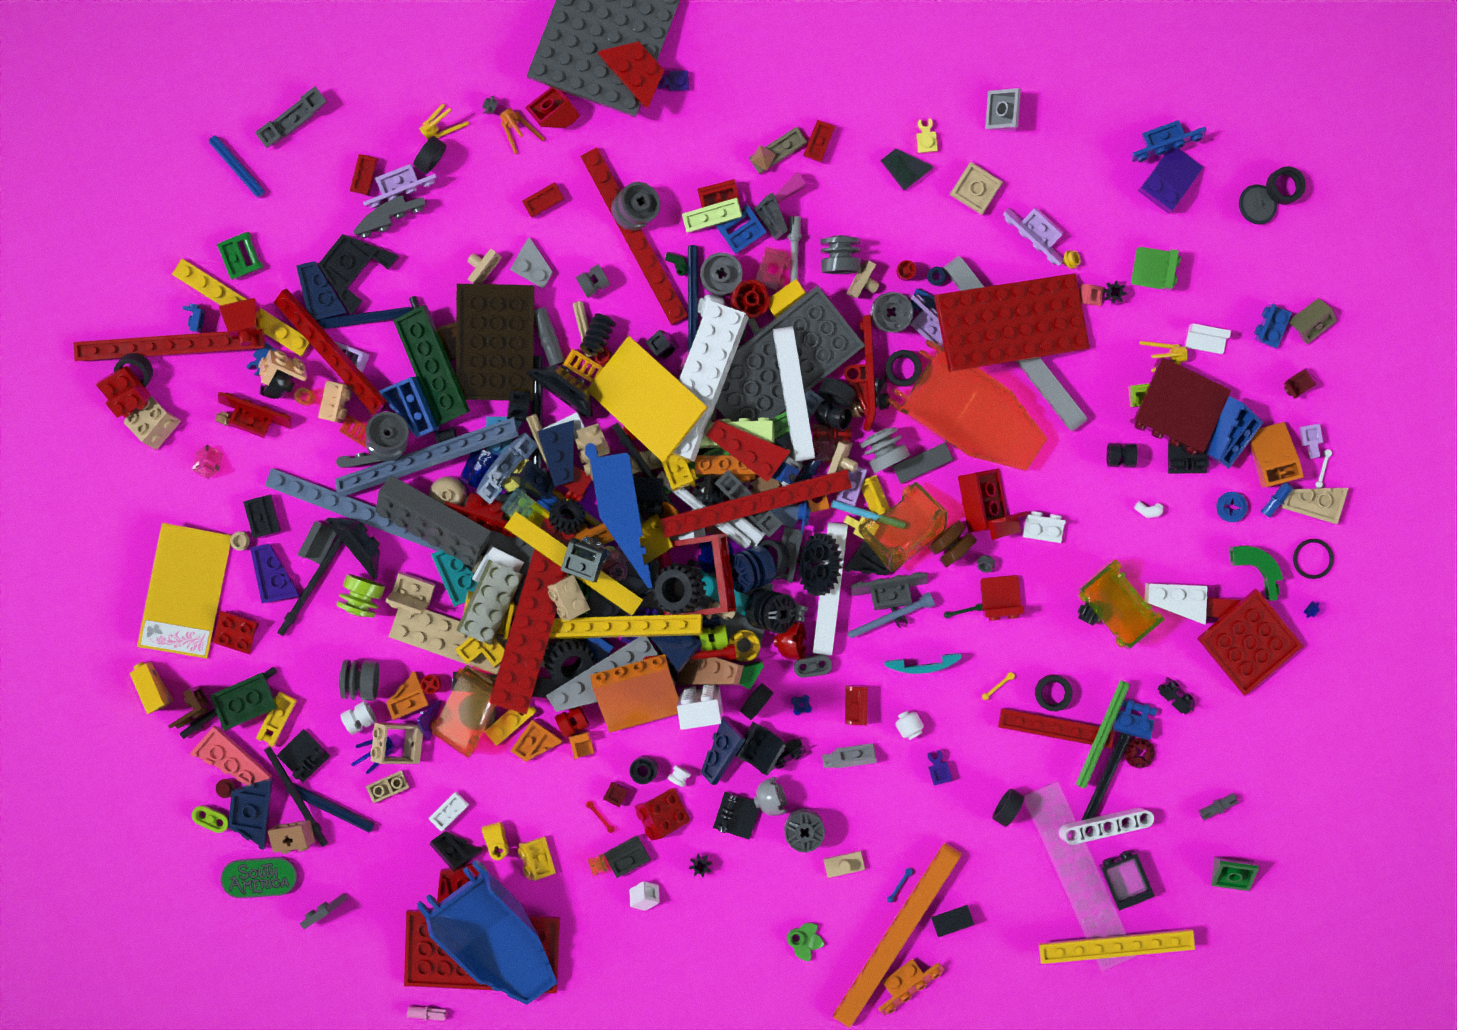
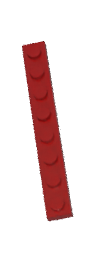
M287 288L282 290L274 301L275 305L373 415L379 413L387 403L386 399Z

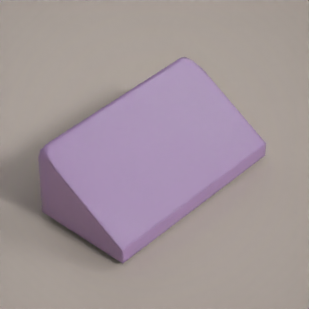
M857 467L854 473L848 471L852 488L839 491L835 500L855 506L867 470Z

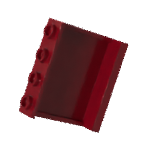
M1163 357L1156 360L1154 365L1156 370L1133 419H1130V422L1135 424L1134 427L1141 431L1146 429L1152 432L1151 435L1155 438L1162 439L1163 437L1169 440L1168 443L1172 446L1186 448L1185 451L1189 454L1204 453L1231 390Z

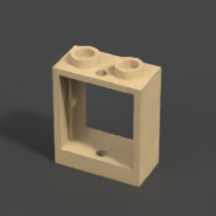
M375 723L370 752L371 761L380 764H420L423 733L419 725L415 723ZM388 729H406L403 756H385Z

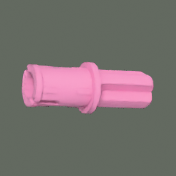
M409 1006L407 1018L424 1019V1021H445L446 1010L429 1008V1006Z

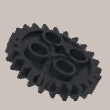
M814 533V536H809V540H805L806 546H801L803 552L799 553L801 559L797 560L800 564L797 568L800 571L798 578H802L800 584L804 585L803 590H807L808 594L825 596V593H830V589H835L833 583L838 584L837 576H841L839 569L843 568L839 564L843 559L839 558L842 551H838L840 545L835 544L836 539H833L832 535Z

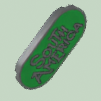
M284 857L237 859L224 867L220 881L223 890L234 898L281 896L293 889L298 880V872L295 865Z

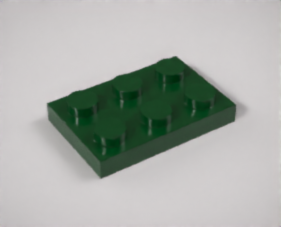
M263 672L210 695L224 731L278 708Z

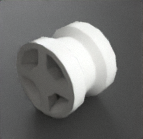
M675 765L673 767L674 771L672 774H669L668 779L684 788L686 785L685 781L687 778H690L691 773Z

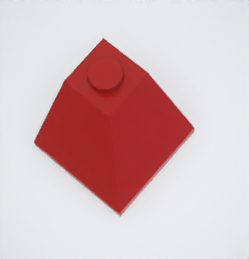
M552 87L525 107L540 127L566 128L581 117L563 92Z

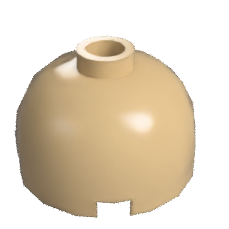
M445 476L437 479L432 484L429 497L444 505L446 502H450L463 507L467 498V488L458 478Z

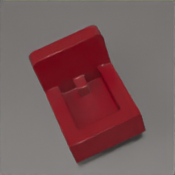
M1304 368L1284 382V389L1289 396H1293L1296 399L1300 394L1315 386L1317 382L1308 369Z

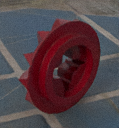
M1135 738L1129 741L1124 751L1127 763L1139 769L1148 767L1154 761L1156 754L1152 743L1142 738ZM1136 746L1140 750H1146L1143 753L1144 760L1139 756L1134 757L1137 754Z

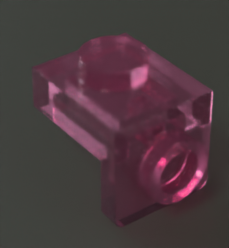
M836 441L813 442L815 458L810 459V461L832 460L837 448Z

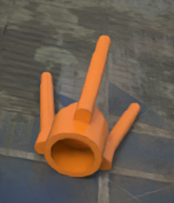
M509 108L500 114L499 117L502 120L500 124L505 130L514 154L518 152L508 127L510 129L514 128L518 135L523 137L522 132L517 126L519 121L541 141L545 140L539 132L521 117L518 111L514 112L512 108Z

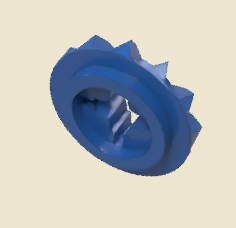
M1237 492L1224 493L1217 501V514L1224 521L1237 522L1245 516L1247 502ZM1232 501L1233 505L1239 507V509L1232 510L1230 514L1229 509L1224 507V505H1229Z

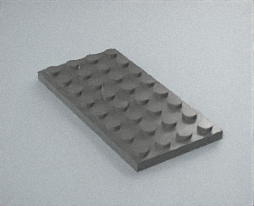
M818 285L736 350L716 403L717 409L725 419H731V422H739L740 418H749L750 421H758V418H769L770 420L786 409L773 329L793 326L804 394L865 346Z

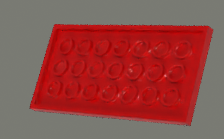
M1075 273L934 295L949 372L1090 349Z
M407 909L404 986L493 990L492 987L486 984L481 985L477 983L429 936L426 918L420 910ZM528 915L558 982L560 917ZM558 983L544 993L557 994Z

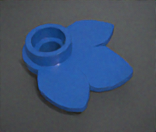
M807 500L804 501V504H799L798 519H802L801 534H804L805 526H808L810 517V506H807Z

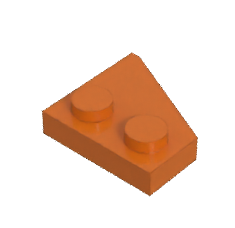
M415 671L410 674L406 682L386 702L394 721L430 706L424 691L421 689V682Z

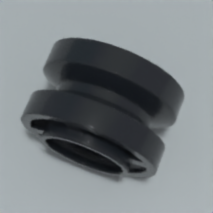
M648 755L636 758L629 769L632 780L642 785L650 783L658 774L656 760ZM640 766H646L648 774L641 773Z

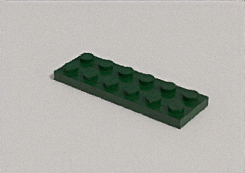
M422 305L394 319L393 322L436 426H441L471 412L427 305Z

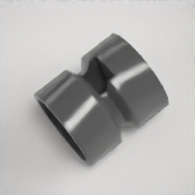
M599 263L589 268L588 273L583 272L575 277L587 298L595 295L597 289L603 290L611 285ZM594 276H596L598 279V282L596 284H594L591 280V278Z

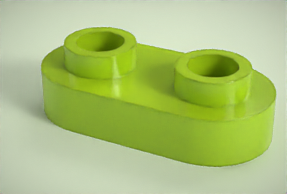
M200 805L193 810L192 819L196 824L215 833H222L228 829L229 818L226 814L206 805ZM201 811L206 813L205 818L200 816ZM218 819L223 821L222 826L218 825Z

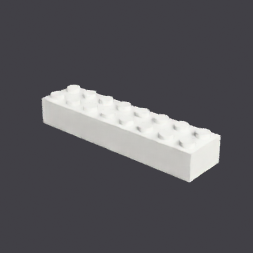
M712 301L708 302L679 379L685 387L708 406V409L672 453L673 455L695 462L749 319L746 313Z
M704 685L701 689L691 686L686 687L681 692L677 704L681 730L721 724L723 706L719 686Z

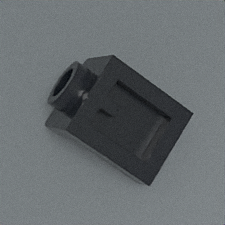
M713 474L707 475L704 492L696 495V499L705 506L720 503L723 499L724 492L715 484L719 477Z

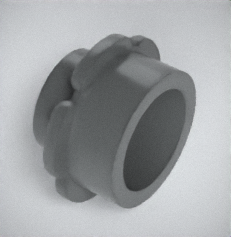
M988 555L981 556L977 559V567L981 572H991L995 567V560Z

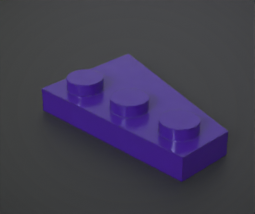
M271 544L250 547L262 604L300 596Z

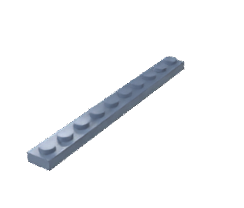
M513 417L408 453L395 460L385 461L336 478L337 494L339 497H343L384 483L391 475L399 478L518 437L516 420Z
M271 468L265 483L266 487L435 551L442 550L430 545L426 540L414 536L403 527H398L387 518H382L375 512V506L348 496L339 497L335 491L277 469Z

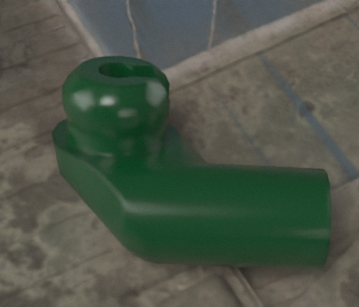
M667 251L665 261L674 263L676 273L679 276L687 274L688 265L685 258Z

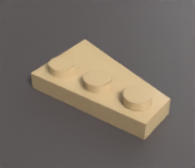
M1348 488L1293 489L1283 501L1284 504L1281 505V508L1338 524Z

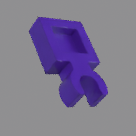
M669 71V77L663 75V83L658 85L657 88L662 90L669 86L670 92L689 91L688 71Z
M939 749L937 750L938 757L935 759L931 757L930 752L927 753L928 759L933 763L928 768L934 786L952 781L947 761L941 763L942 752Z

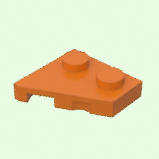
M532 719L510 751L527 762L560 744L563 740Z

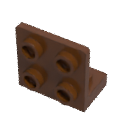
M200 686L193 687L183 693L186 704L192 707L193 710L168 725L170 729L184 727L192 722L191 717L195 719L208 711L207 707L211 703Z

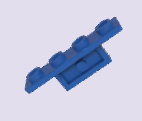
M1177 120L1144 132L1142 137L1147 148L1133 152L1131 160L1132 162H1143L1149 156L1155 154L1157 156L1162 155L1171 148L1179 149L1185 146V143L1201 141L1207 129L1202 127L1185 134L1180 121Z

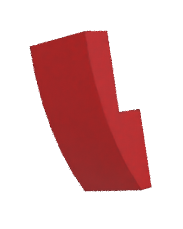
M1209 597L1207 617L1221 618L1243 598Z

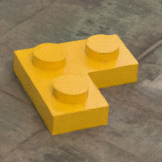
M470 637L457 647L455 651L466 664H469L479 654L483 653L493 667H495L502 661L505 648L496 637H494L491 645Z

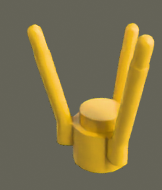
M441 104L428 120L422 123L423 125L419 129L425 138L429 140L433 136L439 138L469 125V122H464L437 133L439 128L436 124L452 111L451 108H448L433 121L445 107V104Z
M1148 341L1139 342L1140 345L1170 348L1169 353L1153 354L1152 358L1169 357L1170 361L1181 365V362L1187 361L1188 355L1185 346L1179 347V344Z

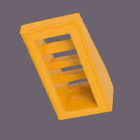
M574 349L571 350L563 363V366L590 382H593L604 368ZM575 356H578L579 358L574 366H571L570 364ZM582 360H585L584 365L579 371L577 369ZM590 363L592 367L586 375L584 371ZM595 368H598L599 370L597 374L592 379L590 376L592 375Z

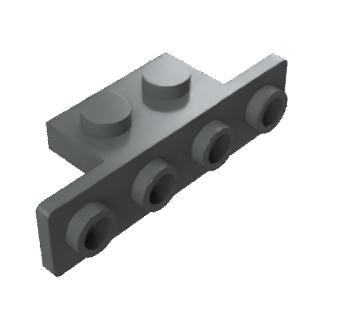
M915 572L908 576L897 575L890 579L879 578L872 582H857L851 585L852 596L871 593L874 610L912 604L909 587L927 584V573Z

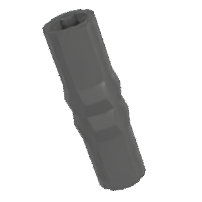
M543 307L534 310V323L549 365L554 366L565 362L547 308Z

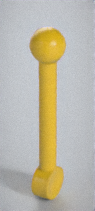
M1007 673L1005 679L988 693L982 694V699L988 700L989 696L1008 680H1013L1015 677L1014 673Z

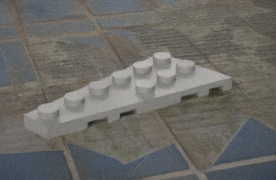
M638 637L546 696L556 712L595 703L597 699L592 688L590 675L642 661L646 656L658 654L647 637Z

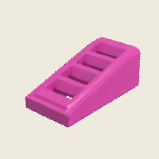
M799 172L795 173L775 194L777 203L805 188V182Z

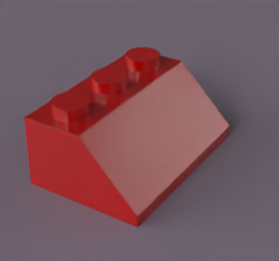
M999 468L958 476L968 533L988 530L987 521L1008 515Z

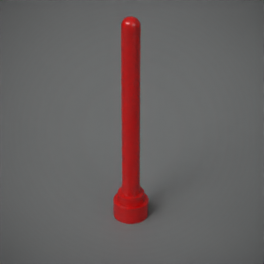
M729 644L727 647H723V649L697 651L690 660L715 657L735 660V644ZM660 655L646 656V657L643 658V660H646V659H649V658H653V657H656V656H660Z

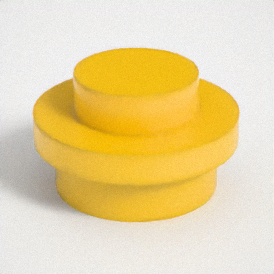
M1075 250L1066 251L1063 257L1064 264L1070 269H1075L1081 262L1080 256Z

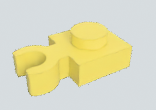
M921 119L918 120L917 125L921 130V133L916 134L918 154L937 152L936 131L930 132L933 124L932 119H928V126L926 127L921 124Z

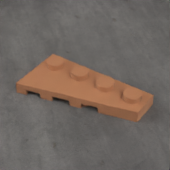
M719 657L689 660L680 671L677 685H739L744 666Z

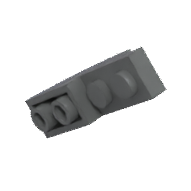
M403 195L391 199L369 213L353 231L354 235L367 238L372 236V232L379 231V233L390 230L391 226H394L392 218L397 220L406 217V213L413 212V214L423 212L424 208L428 207L427 201L424 197L407 202Z

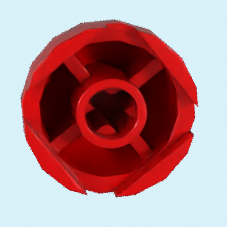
M753 279L743 281L731 293V307L746 313L749 319L757 318L768 309L770 295L768 296L767 288L761 282Z
M794 622L787 632L777 633V636H774V646L778 648L779 653L784 658L789 660L804 659L806 653V646H803V639H806L804 624Z

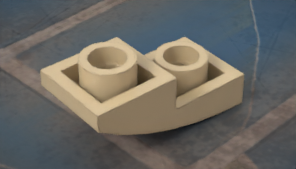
M402 770L365 786L373 804L409 788Z

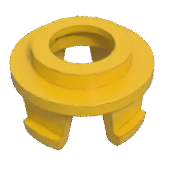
M739 630L729 640V644H735L737 660L746 662L757 657L760 650V641L752 631ZM742 638L748 639L751 643V648L747 652H741L737 648V643Z

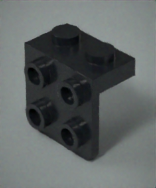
M753 721L744 735L746 740L737 752L736 757L750 763L767 776L774 769L775 763L784 752L786 742L771 730Z

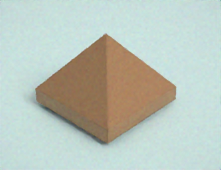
M759 145L750 162L767 171L776 154Z

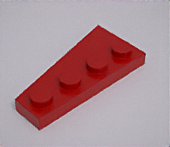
M719 419L715 421L705 435L766 482L770 480L791 452L787 448L780 447L773 442L766 441Z

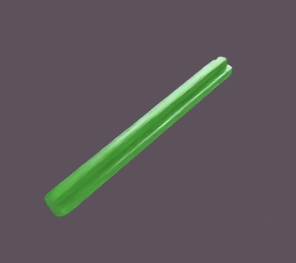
M1123 680L1119 681L1077 779L1076 785L1081 788H1086L1130 687V684Z

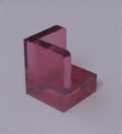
M207 444L196 452L192 470L207 479L219 472L222 452Z

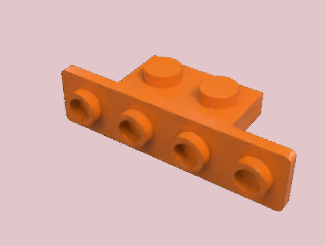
M732 455L696 456V475L713 474L720 478L729 470L742 483H748L756 478V473Z
M911 959L882 981L892 995V998L880 1006L878 1010L883 1015L893 1013L899 1004L909 1001L912 997L911 995L916 991L923 990L929 981L939 978L942 975V971L945 970L944 967L938 962L923 973L917 963Z

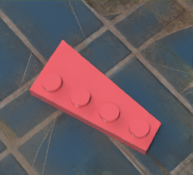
M216 725L210 729L190 753L194 757L201 758L210 766L213 765L221 769L223 773L236 777L238 781L246 785L272 777L267 770Z

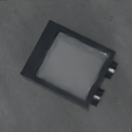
M1126 850L1120 853L1119 857L1115 859L1113 857L1107 858L1102 861L1103 864L1099 865L1114 904L1119 911L1155 896L1135 851Z

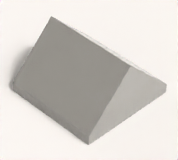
M1020 88L988 91L986 130L1016 131L1019 119Z

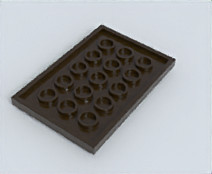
M457 283L456 377L465 399L509 400L510 390L529 392V401H533V379L526 375V372L533 369L534 285Z

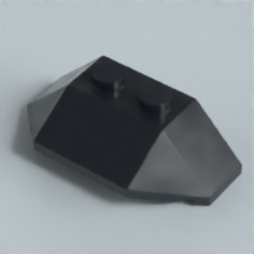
M554 365L533 368L526 372V375L584 418L589 419L593 416L589 388L585 385L586 382L579 377L575 378L572 376L570 370L565 366Z
M328 517L326 522L375 580L378 574L380 556L379 542L374 536L370 538L365 533L368 529L362 522L357 523L356 520Z

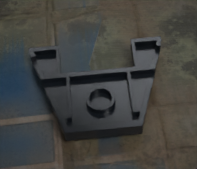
M342 234L318 264L349 313L354 314L364 301L348 289L373 258L389 270L398 260L399 256Z

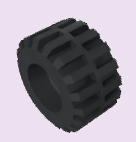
M691 565L667 566V568H663L660 570L661 573H657L655 576L657 580L653 581L655 588H652V593L655 592L656 596L653 598L655 601L658 600V607H663L665 612H670V614L692 612L700 606L699 602H703L705 599L702 596L706 594V590L703 588V586H706V583L701 580L704 577L702 574H697L699 570L696 568L692 569ZM677 579L682 581L685 588V593L681 600L674 593V583Z
M581 638L555 639V643L548 645L549 649L545 650L546 656L543 659L545 668L558 686L560 684L561 686L596 663L594 654L586 641ZM578 657L572 665L562 666L567 658Z

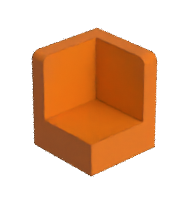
M589 731L569 737L574 759L594 753Z

